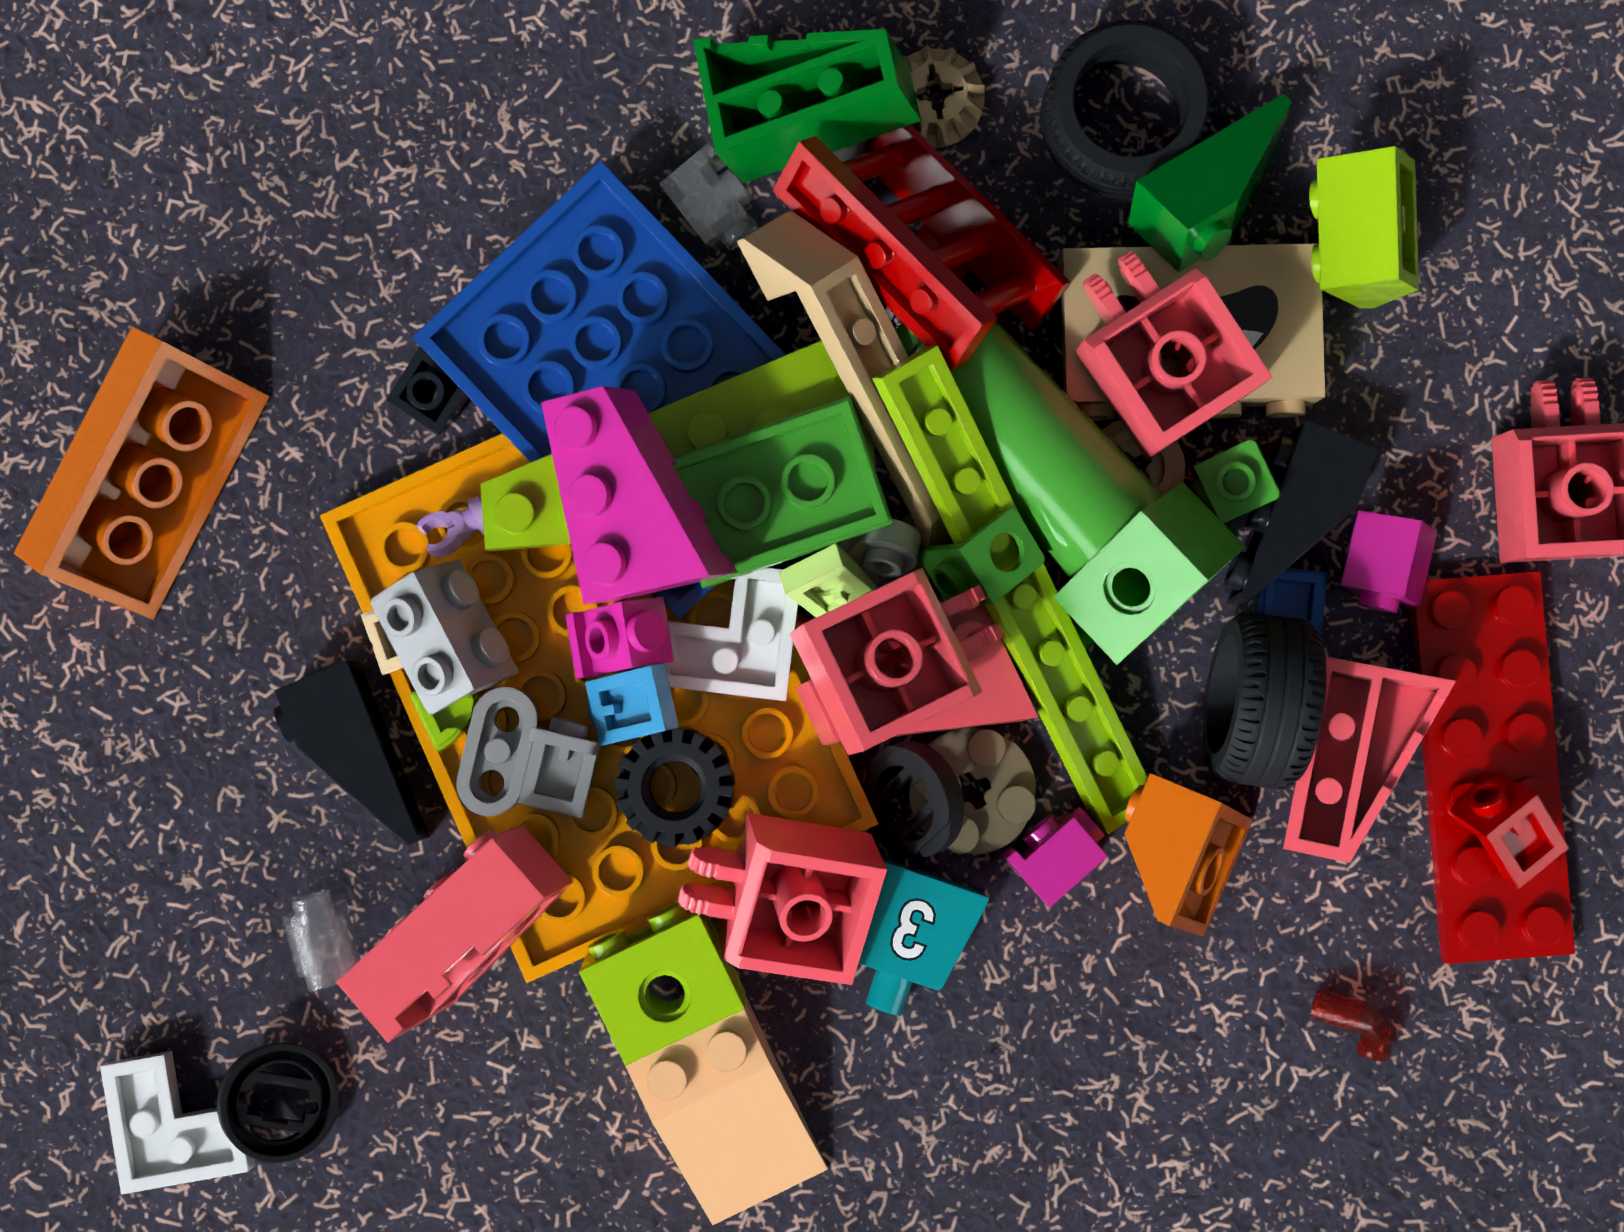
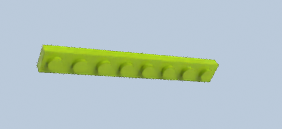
M938 345L927 346L872 378L954 544L963 543L1003 510L1008 508H1015L1017 510ZM1004 532L994 538L990 548L992 562L999 570L1004 572L1011 570L1019 558V548L1016 540L1010 534ZM1043 563L996 603L986 604L985 607L993 623L999 624L1005 636L1001 639L1090 818L1103 833L1110 834L1128 822L1125 815L1130 797L1139 785L1145 786L1148 777L1068 613L1053 598L1058 592Z

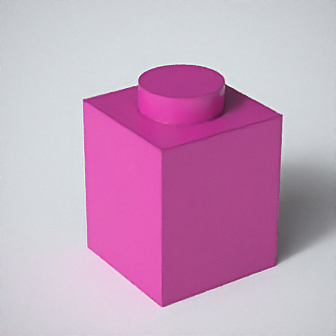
M1358 510L1341 586L1359 595L1358 605L1368 609L1397 613L1399 603L1420 607L1437 532L1422 520Z

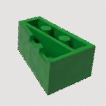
M886 29L807 33L806 39L772 41L769 35L749 36L748 42L716 44L712 38L693 39L715 153L743 183L783 170L798 142L816 136L832 152L921 121L909 64Z

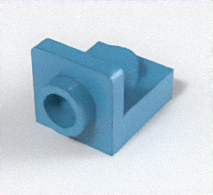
M664 663L585 682L589 698L588 715L593 727L596 729L599 746L679 728Z

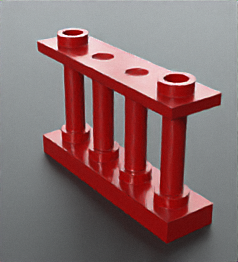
M912 125L872 138L865 154L843 162L816 136L799 141L773 189V192L795 214L859 257L879 299L926 347L938 345L950 371L968 362L997 320L996 314L1010 308L1033 330L1040 326L1071 282ZM878 177L900 200L885 205L863 182ZM921 220L945 244L930 250L907 225ZM966 264L989 289L975 295L951 270Z

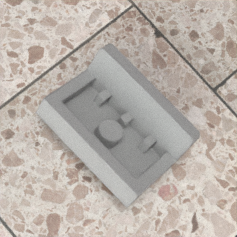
M460 559L414 571L371 599V606L427 713H437L463 697L502 683L519 673L509 654V647L505 638L497 631L479 596L476 582L467 573Z

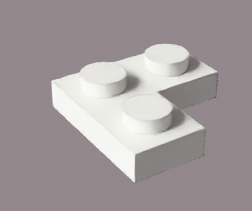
M764 568L735 578L729 629L668 621L674 662L664 663L670 687L786 701L793 640L789 633L795 630L798 603L784 592L779 571L783 569Z
M172 1050L110 1061L100 1066L121 1195L249 1172L256 1166L255 1159L239 1151L223 1132L218 1119L217 1107L182 1114Z

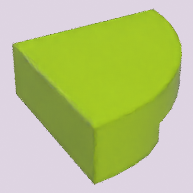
M416 691L409 694L436 752L447 749L463 735L471 722L472 713L477 703L476 692L463 697L437 713L429 714L426 712Z

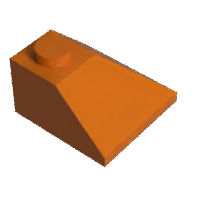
M1150 773L1145 786L1139 785L1130 797L1125 815L1129 824L1124 834L1157 921L1204 937L1253 820L1219 801Z

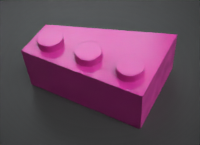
M600 386L541 402L583 604L618 601L738 573L729 555H723L704 521L707 516L698 500H692L673 467L676 462L635 390Z

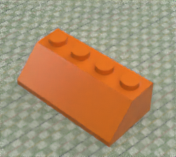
M132 326L21 537L14 554L40 575L154 620L270 396Z

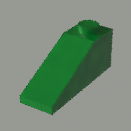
M1284 94L1136 180L1128 225L1178 273L1201 258L1203 260L1212 259L1229 243L1235 227L1280 146L1292 103Z

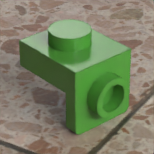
M1247 440L1194 465L1199 479L1193 481L1197 497L1213 513H1216L1223 524L1280 497V489L1255 440Z

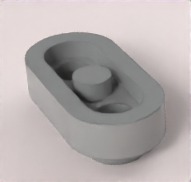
M892 519L893 525L838 543L837 545L862 568L877 588H880L903 577L917 564L921 535L914 527L905 522Z
M513 687L495 688L485 693L474 707L457 776V792L462 803L470 811L478 815H500L518 804L533 741L529 740L531 728L540 726L541 715L537 703L528 693L521 689ZM506 707L515 709L520 719L519 725L512 732L504 731L498 724V715ZM490 770L498 771L504 778L503 790L497 795L488 793L483 786L484 775Z

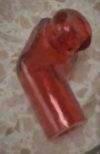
M1317 988L1310 1014L1311 1020L1360 1033L1357 1052L1362 1057L1379 1062H1386L1391 1058L1393 1042L1398 1043L1397 1029L1394 1024L1366 1001Z

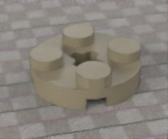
M972 727L949 730L930 741L927 745L941 754L949 763L961 788L962 785L959 777L970 772L975 780L985 777L989 780L990 788L982 793L985 801L982 806L974 808L969 801L964 802V819L961 831L956 840L947 849L954 853L979 855L996 851L1012 842L1023 831L1027 821L1035 812L1036 806L1035 776L1031 764L1023 751L1013 741L993 730ZM913 779L910 780L908 797L914 817L918 815L917 812L928 802L923 795L927 789L924 780L917 783ZM933 817L921 827L925 834L931 827Z

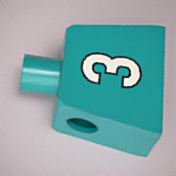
M882 857L887 872L859 964L876 969L865 1003L882 1012L901 1016L912 983L938 991L944 986L982 916L989 897L983 891Z

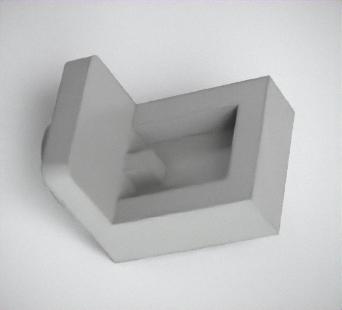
M551 717L549 728L542 726L531 728L529 740L533 741L518 803L579 818L585 817L602 747L599 746L597 739L587 737L589 725Z

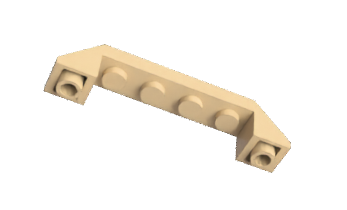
M793 211L780 215L738 240L737 243L767 301L794 291L797 292L910 512L900 521L911 525L921 535L919 550L924 546L954 544L872 379L874 376L906 359L908 355L859 257ZM918 558L917 564L908 573L923 568L929 580L930 576Z

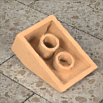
M747 997L744 1010L625 1066L655 1129L712 1225L828 1170Z

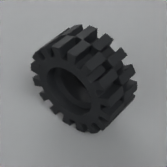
M675 728L650 734L639 739L631 746L628 754L623 756L618 766L621 767L619 775L615 778V789L618 791L619 799L616 803L619 812L623 811L628 820L626 821L627 825L633 831L636 829L644 835L643 839L651 843H663L666 847H676L682 844L690 845L707 835L709 836L725 819L734 798V772L732 773L729 764L730 760L726 753L709 736L706 737L698 733V731L688 728ZM681 761L687 763L694 768L700 778V796L697 802L685 811L672 812L665 810L656 803L652 796V776L657 768L666 762Z

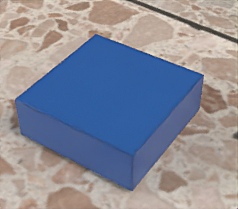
M1287 568L1259 592L1257 613L1302 619L1311 623L1319 635H1322L1328 572Z

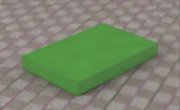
M850 396L673 456L676 462L673 467L692 500H698L707 516L704 521L723 555H729L738 571L737 574L700 582L703 589L893 525Z

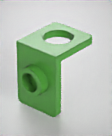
M1015 508L1003 510L963 543L924 546L919 550L918 558L944 601L980 585L986 599L980 601L979 605L996 603L1045 561L1043 553ZM1002 532L1010 534L1016 540L1019 548L1018 561L1007 572L999 570L992 562L990 555L992 541Z

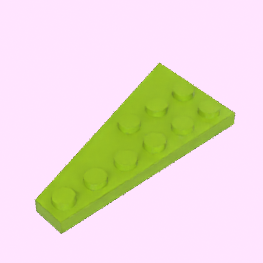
M819 341L648 414L672 456H676L844 399L850 395L822 341ZM852 401L875 468L873 440ZM552 454L480 484L485 550L498 551L571 545Z

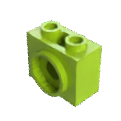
M678 901L651 914L647 918L650 926L636 933L626 936L624 930L619 929L591 943L588 946L591 954L585 956L579 970V974L625 1066L745 1009L746 992L733 965L723 959L718 935L709 916L691 913V911L685 910L684 907L680 906ZM659 976H672L682 984L684 993L675 1000H661L652 993L649 983Z

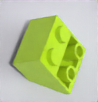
M1396 146L1317 159V180L1311 182L1309 200L1311 211L1315 219L1318 220L1319 244L1314 245L1312 248L1311 266L1313 276L1316 282L1320 284V290L1358 308H1376L1418 291L1415 160Z

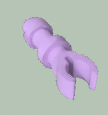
M479 495L467 500L469 507L463 510L433 512L420 519L416 526L421 533L426 535L437 527L448 528L447 536L442 542L428 545L427 551L432 557L440 558L455 552L460 548L462 542L479 530L484 536L482 501Z

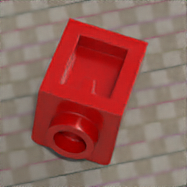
M1495 772L1485 781L1477 784L1469 794L1451 808V813L1456 821L1477 835L1502 877L1518 889L1569 849L1538 795L1502 772Z

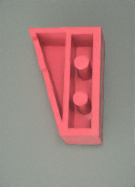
M979 605L961 615L955 613L947 617L958 642L967 638L970 632L986 624L994 625L985 605ZM1002 639L966 655L968 663L983 691L982 693L894 737L1015 723L1037 718L1038 715ZM876 649L875 653L878 654V657L875 658L877 668L880 672H886L890 678H894L895 675L889 672V669L898 665L896 657L892 652L881 654ZM812 679L795 687L822 746L841 744V739Z

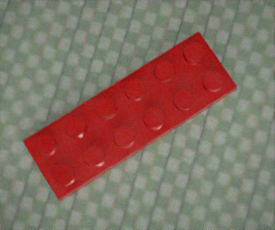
M1540 572L1426 580L1420 607L1410 605L1415 671L1417 674L1456 681L1422 739L1441 961L1446 964L1575 954L1566 851L1518 889L1502 877L1477 835L1457 822L1451 813V808L1469 794L1473 787L1485 781L1493 773L1502 772L1538 795L1565 841Z

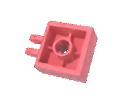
M1129 251L1117 259V264L1123 280L1129 285L1140 304L1125 312L1109 284L1096 273L1084 280L1082 284L1084 290L1106 326L1084 339L1075 352L1145 459L1148 460L1246 397L1273 377L1208 278L1201 271L1195 268L1160 290L1140 258L1132 251ZM1160 352H1166L1167 360L1174 354L1182 360L1184 366L1177 372V377H1173V374L1168 375L1162 369L1160 363L1163 358Z
M1575 378V381H1572L1573 384L1569 393L1571 426L1560 427L1557 388L1553 380H1537L1533 383L1530 394L1532 428L1512 429L1491 437L1500 563L1624 556V423H1600L1597 386L1593 378ZM1575 487L1577 492V501L1575 502L1571 500L1568 489Z
M923 568L810 620L789 633L848 755L865 751L983 692L968 663L966 655L1005 636L998 623L992 626L986 624L970 632L967 638L958 642L947 617L955 613L961 615L979 606L980 601L986 599L980 585L939 603ZM876 648L881 654L892 652L896 657L898 665L889 669V672L895 675L894 678H890L886 672H880L875 663V658L878 657V654L875 653Z
M747 812L737 851L720 848L712 849L702 846L691 850L688 862L690 870L695 871V873L701 876L714 877L718 880L728 881L727 887L709 884L701 885L692 882L690 884L685 883V886L681 887L678 903L685 910L691 911V913L705 914L706 916L718 918L716 931L725 961L740 969L852 985L887 872L885 863L871 833Z

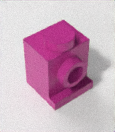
M664 597L621 601L582 612L565 614L576 679L626 672L650 665L674 662Z
M1080 807L1070 815L1065 814L1058 821L1052 814L1043 818L1023 837V840L1029 847L1021 854L1011 846L1001 854L1049 908L1108 857L1097 844L1105 836L1104 833Z

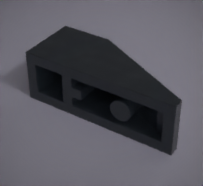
M343 661L274 690L280 704L274 708L275 719L283 737L288 742L295 741L298 751L404 844L410 845L430 837L360 661Z

